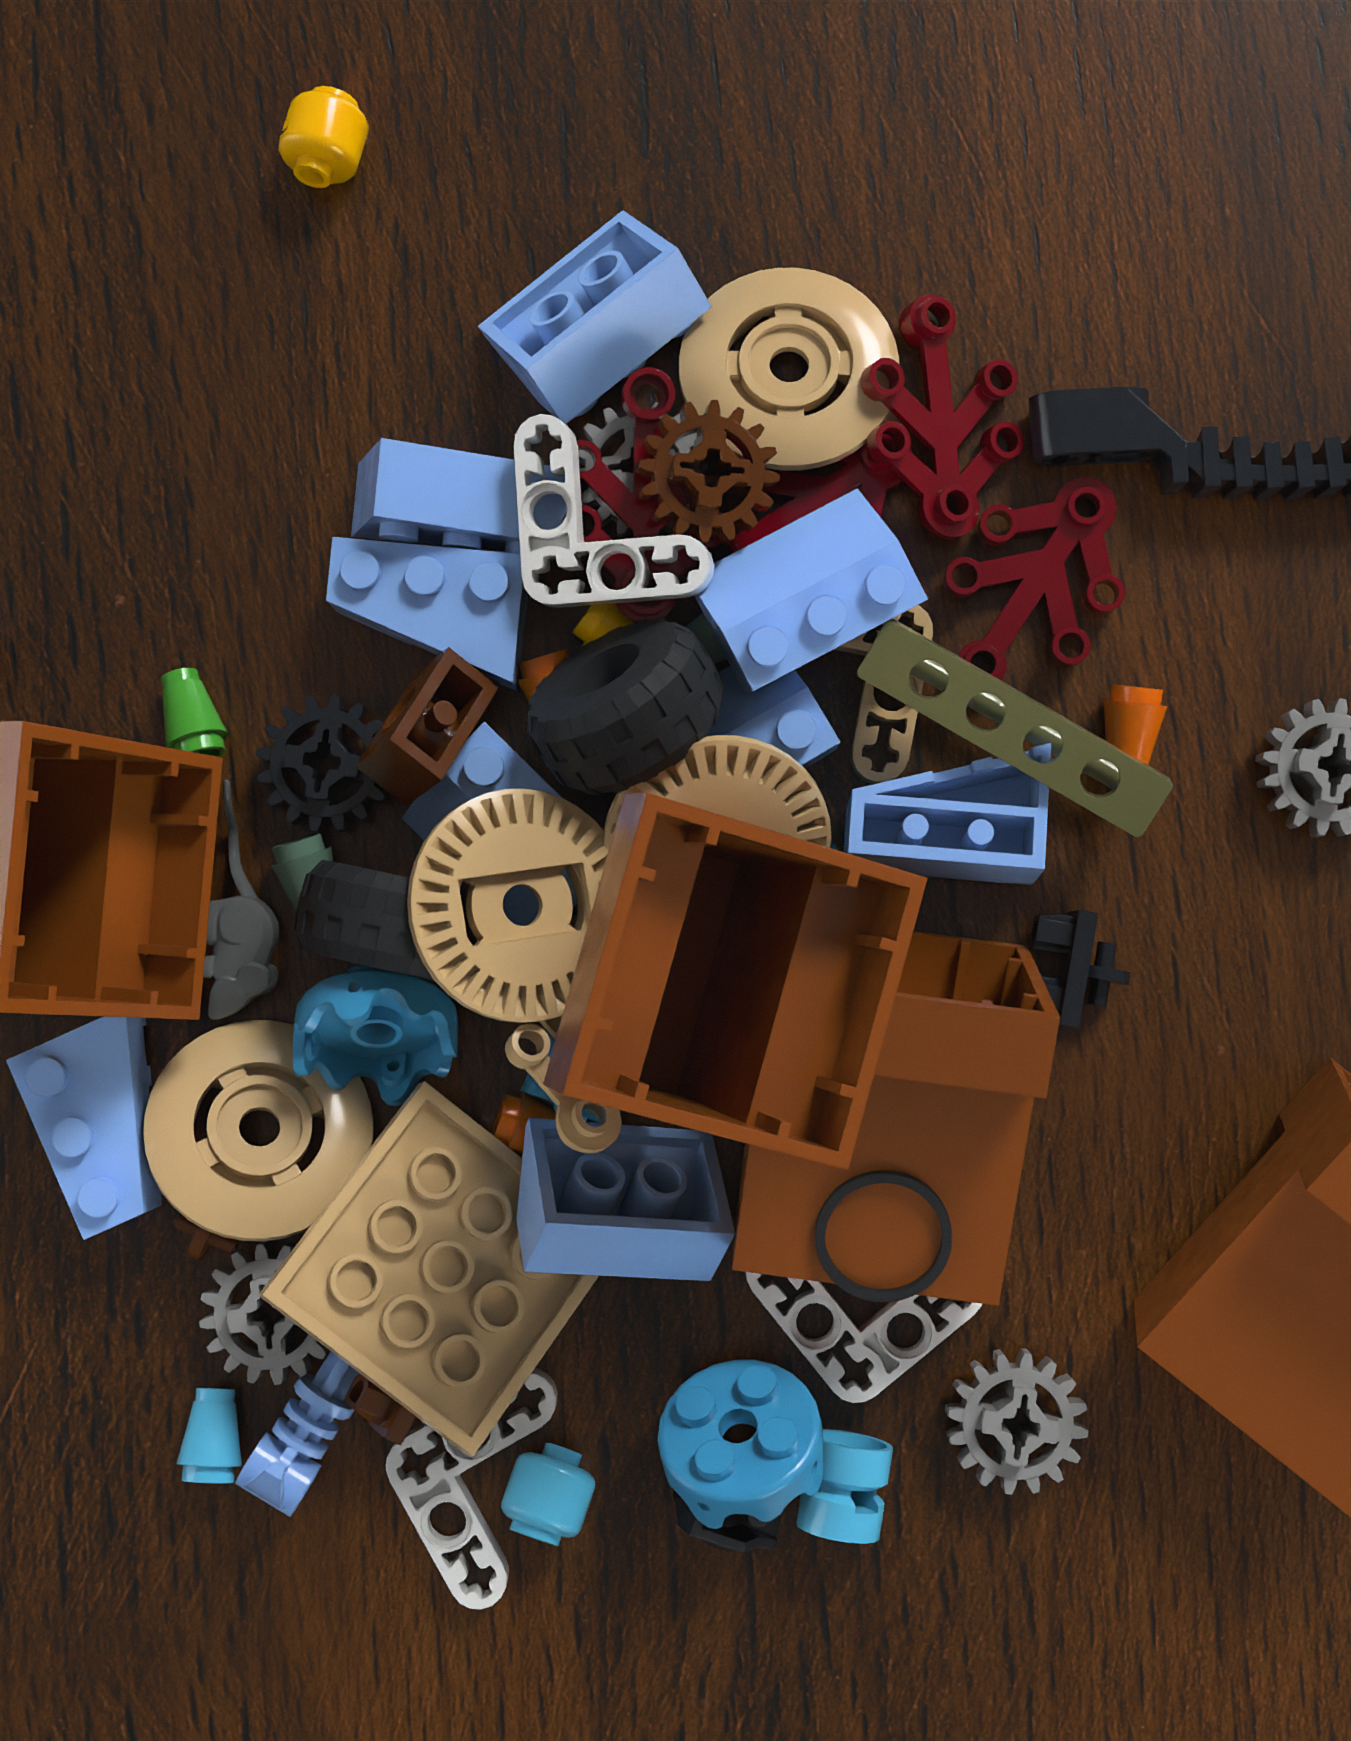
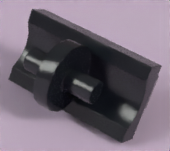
M1075 910L1069 911L1068 915H1038L1034 917L1030 949L1061 954L1057 979L1041 976L1060 1016V1026L1079 1028L1087 979H1091L1087 1004L1102 1007L1107 1005L1110 983L1129 985L1131 972L1113 969L1117 944L1098 941L1094 965H1090L1099 913Z

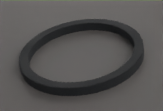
M880 1170L852 1177L843 1182L829 1195L817 1218L815 1242L823 1269L841 1289L864 1300L893 1302L920 1293L938 1278L950 1256L952 1229L943 1202L928 1185L905 1173ZM871 1184H896L917 1192L933 1207L941 1224V1245L933 1264L918 1279L901 1287L874 1289L853 1282L834 1265L826 1248V1227L835 1207L851 1192Z

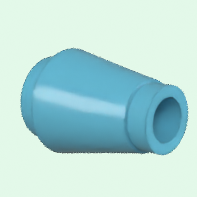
M196 1388L195 1401H193L176 1463L183 1465L181 1481L234 1483L235 1467L242 1466L236 1403L234 1402L235 1389Z

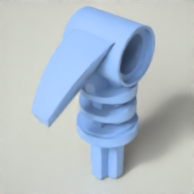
M329 1351L316 1375L307 1373L302 1377L299 1376L294 1388L301 1400L289 1399L283 1409L289 1419L279 1417L272 1428V1432L278 1438L268 1432L264 1434L241 1470L235 1484L291 1517L322 1466L311 1459V1457L322 1459L327 1451L328 1445L322 1438L333 1440L340 1429L334 1418L338 1420L348 1419L354 1411L353 1408L344 1402V1397L355 1376L360 1373Z

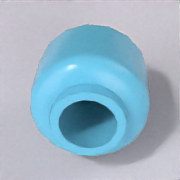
M546 1442L542 1454L526 1452L518 1456L501 1502L503 1513L512 1519L509 1530L554 1546H559L561 1537L571 1538L579 1534L595 1489L594 1477L588 1471L578 1467L582 1457L581 1454Z

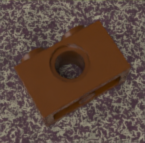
M448 647L412 677L355 767L407 806L442 781L499 687Z

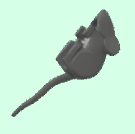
M224 780L223 804L228 829L229 864L232 877L241 895L210 901L206 944L213 947L212 954L205 956L203 978H213L215 980L210 991L208 1017L212 1020L236 1014L254 998L271 992L277 986L279 980L277 968L270 964L279 941V922L271 908L258 899L243 871L239 853L238 828L232 806L229 780Z

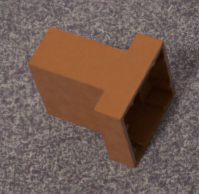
M0 721V1013L199 1020L223 758L26 721Z
M651 793L625 794L543 1085L565 1096L848 1170L928 878Z
M913 931L849 1169L845 1170L745 1143L734 1217L735 1235L733 1237L732 1270L835 1284L823 1269L816 1250V1222L824 1202L838 1186L852 1177L871 1171H896L919 1179L938 1195L947 1210L952 1229V1247L946 1266L930 1286L916 1295L999 1306L1034 1097L1047 1098L1060 1022L1058 1011L1028 946ZM889 1183L871 1184L848 1194L838 1203L830 1215L825 1233L828 1254L838 1270L853 1282L874 1289L897 1288L918 1279L930 1268L936 1259L942 1238L939 1218L929 1202L920 1194L907 1187Z
M1330 1057L1280 1112L1285 1129L1282 1136L1133 1301L1137 1347L1351 1518V1073Z

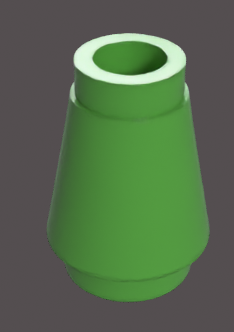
M180 668L164 674L160 680L163 688L165 747L216 757L225 755L224 741L228 738V732L203 682L200 680L198 670L195 668Z

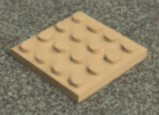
M424 1081L417 1085L258 1296L464 1454L474 1456L599 1276L524 1272L516 1220L522 1158Z

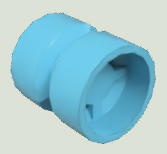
M823 1429L822 1482L820 1488L813 1496L805 1493L800 1495L796 1520L797 1527L812 1535L834 1541L859 1544L875 1543L878 1541L885 1503L876 1493L877 1489L888 1484L893 1453L892 1445L883 1440L859 1433Z

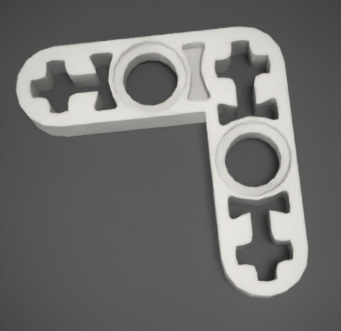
M539 414L528 418L520 425L515 434L514 459L521 572L524 588L533 599L549 607L563 608L687 598L698 595L708 587L714 572L712 555L700 541L691 536L667 535L584 542L579 453L574 433L563 421L552 415ZM548 430L552 437L562 441L561 449L552 450L550 453L551 472L556 476L565 474L564 483L551 480L531 483L533 475L545 478L542 457L535 452H531V444H537L542 441L543 431ZM559 494L566 502V518L557 528L551 530L539 528L533 516L537 501L544 495ZM686 549L688 556L693 560L700 561L699 570H692L688 573L687 583L680 584L678 577L673 573H653L657 586L647 588L650 569L644 555L645 551L654 550L652 561L657 564L677 561L678 550ZM618 553L627 554L635 564L634 579L626 588L620 590L607 588L601 577L602 565L611 555ZM589 555L586 574L592 589L590 593H583L585 583L579 579L559 582L558 593L553 595L550 587L539 583V574L549 572L550 561L556 560L558 566L564 570L578 571L584 570L580 559L581 556Z
M746 1272L747 1282L756 1297L832 1391L842 1400L851 1403L866 1402L878 1395L974 1316L982 1306L981 1303L966 1301L958 1305L954 1300L949 1299L936 1309V1312L945 1320L935 1327L927 1311L914 1301L919 1295H914L903 1300L887 1303L866 1322L857 1327L821 1282L807 1280L813 1288L795 1296L787 1309L781 1311L776 1303L786 1300L787 1296L780 1286L773 1280L763 1285L758 1280L762 1274ZM788 1278L796 1290L801 1287L804 1281L802 1279ZM925 1296L930 1304H932L934 1301L938 1299L936 1297ZM818 1303L825 1305L831 1311L833 1324L826 1335L812 1339L805 1337L799 1332L796 1319L803 1307L808 1304ZM900 1313L914 1314L922 1322L923 1332L920 1340L908 1348L894 1346L887 1338L888 1323L894 1316ZM845 1331H848L853 1336L852 1339L842 1342L844 1349L856 1362L863 1361L865 1358L871 1361L865 1369L869 1380L862 1386L854 1380L848 1381L846 1384L839 1381L845 1374L841 1362L832 1351L825 1361H822L817 1355L833 1347Z
M538 1368L533 1370L524 1384L530 1391L539 1387L543 1390L544 1395L538 1403L540 1412L532 1414L530 1409L522 1407L509 1414L506 1422L513 1429L508 1432L503 1431L500 1418L490 1432L489 1440L483 1446H480L474 1456L464 1454L442 1437L446 1450L457 1461L449 1464L445 1451L429 1462L426 1467V1477L421 1478L416 1470L405 1473L401 1465L408 1456L407 1448L412 1447L413 1451L420 1455L436 1447L439 1441L432 1433L434 1430L423 1423L407 1433L401 1446L395 1443L386 1459V1472L389 1481L448 1588L460 1604L470 1609H484L493 1606L501 1599L509 1579V1565L506 1556L460 1474L541 1428L551 1419L557 1405L558 1391L555 1382L548 1373ZM451 1502L463 1510L466 1517V1526L459 1534L444 1536L432 1527L430 1512L437 1504ZM474 1535L480 1540V1542L472 1545L470 1551L475 1563L480 1569L491 1565L495 1570L489 1581L490 1589L484 1590L479 1583H473L469 1586L465 1583L464 1580L468 1575L470 1566L462 1551L454 1559H451L448 1555V1552L461 1549Z

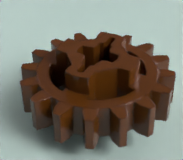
M711 400L704 414L698 415L694 405L688 402L680 409V423L668 414H665L657 423L664 439L650 434L645 438L642 447L649 454L653 455V459L640 460L636 465L635 473L650 477L651 483L644 486L638 495L640 500L656 498L659 506L650 518L654 523L660 522L668 516L675 521L671 535H682L689 528L695 530V539L705 545L709 541L712 531H716L723 544H726L735 538L734 523L747 532L758 524L751 508L766 512L772 506L774 501L766 493L762 492V488L772 487L778 483L780 474L771 470H765L764 464L771 460L777 454L775 447L759 448L756 440L765 429L761 423L752 426L748 430L740 425L744 409L737 407L728 418L720 416L718 400ZM697 433L694 448L688 454L676 452L674 456L668 455L671 447L678 440L687 435ZM726 438L740 450L744 459H739L726 444ZM703 460L710 462L712 473L721 474V477L711 487L705 486L703 474L694 473V470L697 469ZM669 487L677 488L690 503L689 509L678 502ZM740 491L746 492L741 503L736 508L718 515V510L722 504V496L725 493L738 494Z

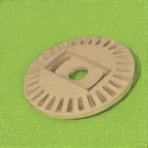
M773 268L741 276L724 285L708 298L712 307L696 319L684 334L679 354V382L684 402H691L696 408L698 415L704 414L711 400H718L720 416L728 418L737 407L744 409L740 425L748 430L752 426L761 423L765 429L756 440L759 448H776L777 454L764 464L767 469L801 471L837 462L866 444L870 432L883 424L890 413V410L881 401H873L865 395L861 388L860 379L864 369L880 358H890L899 364V354L893 333L879 309L863 293L834 276L802 268ZM763 317L769 318L750 331L743 341L740 351H729L730 347ZM782 352H795L806 360L808 372L798 381L784 382L772 374L770 362L776 355ZM876 370L878 384L885 389H889L887 376L883 372ZM837 381L846 386L842 394L832 404L816 413L804 416V412L817 408L830 397ZM726 438V444L739 459H744L740 450Z
M736 735L706 736L699 742H695L689 749L686 757L676 765L670 766L659 773L658 776L645 783L641 782L629 787L627 790L617 792L608 811L604 826V846L609 851L624 795L647 792L828 848L831 846V824L826 803L816 782L807 770L789 754L773 745L757 739Z
M503 789L489 792L471 799L449 812L433 828L419 850L409 879L407 897L408 921L414 945L422 963L437 984L462 1006L495 1020L526 1023L562 1016L607 859L606 856L609 852L604 846V830L592 817L576 805L561 797L531 789ZM564 869L572 880L577 896L578 915L575 928L569 925L572 918L573 904L568 883L561 874ZM462 881L469 885L466 896V915L469 926L478 940L474 946L469 941L466 933L460 895ZM515 885L531 889L538 899V914L534 921L526 926L512 923L506 917L503 910L504 896Z
M249 1020L215 1028L187 1044L168 1062L157 1078L149 1095L144 1116L143 1136L146 1158L151 1174L169 1203L187 1220L206 1231L225 1238L241 1241H270L287 1238L308 1230L372 1146L373 1116L371 1103L361 1078L355 1077L349 1081L344 1089L334 1090L325 1082L323 1076L315 1067L310 1075L297 1077L293 1069L294 1024L273 1020ZM212 1087L222 1089L213 1101L208 1113V1138L196 1142L194 1137V1121L201 1101ZM264 1110L270 1112L278 1120L280 1131L272 1143L266 1146H253L242 1138L239 1131L240 1122L245 1115L252 1111ZM312 1117L323 1118L324 1139L321 1148L312 1163L301 1172L297 1163L304 1156L310 1143Z

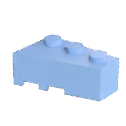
M381 438L358 463L351 537L399 543L442 545V547L472 550L505 551V553L520 554L515 460ZM544 465L545 478L535 475L531 477L532 484L542 480L565 482V474L556 476L551 472L550 465ZM548 494L540 498L533 512L535 523L539 528L551 530L561 525L562 519L567 512L566 502L559 494Z

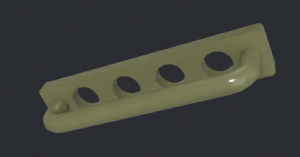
M895 619L885 622L858 668L857 675L864 681L1135 837H1140L1145 833L1173 788L1171 779ZM910 674L942 692L935 696L919 694L910 683ZM967 706L998 725L991 729L976 727L969 721L966 712ZM1024 739L1035 746L1051 743V755L1055 758L1043 762L1033 760L1026 754L1023 748ZM1081 773L1093 778L1112 791L1105 794H1094L1087 791L1080 781Z

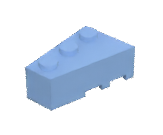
M332 537L326 601L337 613L437 656L450 647L485 677L519 692L517 680H520L521 671L518 663L522 662L528 592L525 590L522 580L520 554Z
M1051 743L1031 747L1030 751H1027L1026 754L1039 762L1049 761L1051 757ZM992 757L972 761L970 765L937 773L928 771L852 789L846 807L843 852L924 877L1033 885L1045 870L1049 787L999 758L992 759Z
M103 1016L6 1060L83 1240L162 1205L161 1191L151 1174L146 1158L143 1136L144 1116L149 1099V1086L152 1085L150 1065L147 1066L144 1040L143 1026H146V1018Z

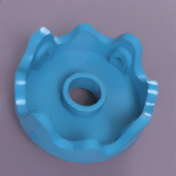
M357 965L351 967L345 973L336 974L312 986L304 993L296 1007L293 1034L294 1073L297 1077L310 1075L315 1067L323 1076L325 1082L334 1090H342L351 1079L365 1076L371 1078L377 1084L381 1099L387 1105L399 1106L407 1100L414 1091L418 1081L424 1076L433 1074L441 1078L446 1077L451 1068L452 1057H457L458 1016L456 1007L448 994L435 984L420 977L366 965Z
M731 1360L718 1363L695 1373L681 1384L667 1401L660 1418L657 1439L665 1475L670 1487L679 1494L693 1515L703 1525L718 1529L722 1527L725 1517L731 1514H747L754 1516L762 1522L772 1521L781 1514L783 1509L795 1497L802 1493L813 1496L820 1488L823 1477L822 1423L817 1403L810 1391L791 1372L775 1364L759 1360ZM736 1424H749L757 1429L753 1437L742 1443H731L723 1439L724 1433Z

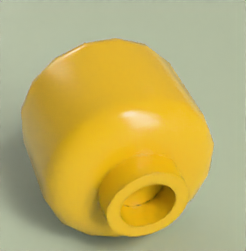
M315 87L312 91L300 93L291 101L280 135L278 150L284 162L293 170L294 176L302 183L315 188H325L329 184L344 183L354 177L357 172L367 139L369 125L363 112L359 109L357 101L351 95L334 87Z

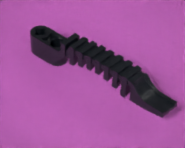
M1111 387L1057 390L1039 393L1029 398L1032 463L1037 466L1150 462L1159 470L1161 495H1176L1187 485L1192 490V499L1208 498L1215 491H1222L1223 499H1237L1245 492H1253L1254 500L1270 499L1277 492H1283L1284 500L1300 499L1309 491L1314 492V499L1330 498L1339 490H1344L1345 497H1351V436L1347 441L1342 442L1340 436L1324 438L1318 451H1311L1310 441L1295 442L1290 454L1287 456H1281L1280 441L1264 442L1260 453L1256 456H1251L1249 436L1233 437L1229 448L1225 451H1219L1218 426L1202 427L1196 441H1186L1149 408V392L1145 388Z

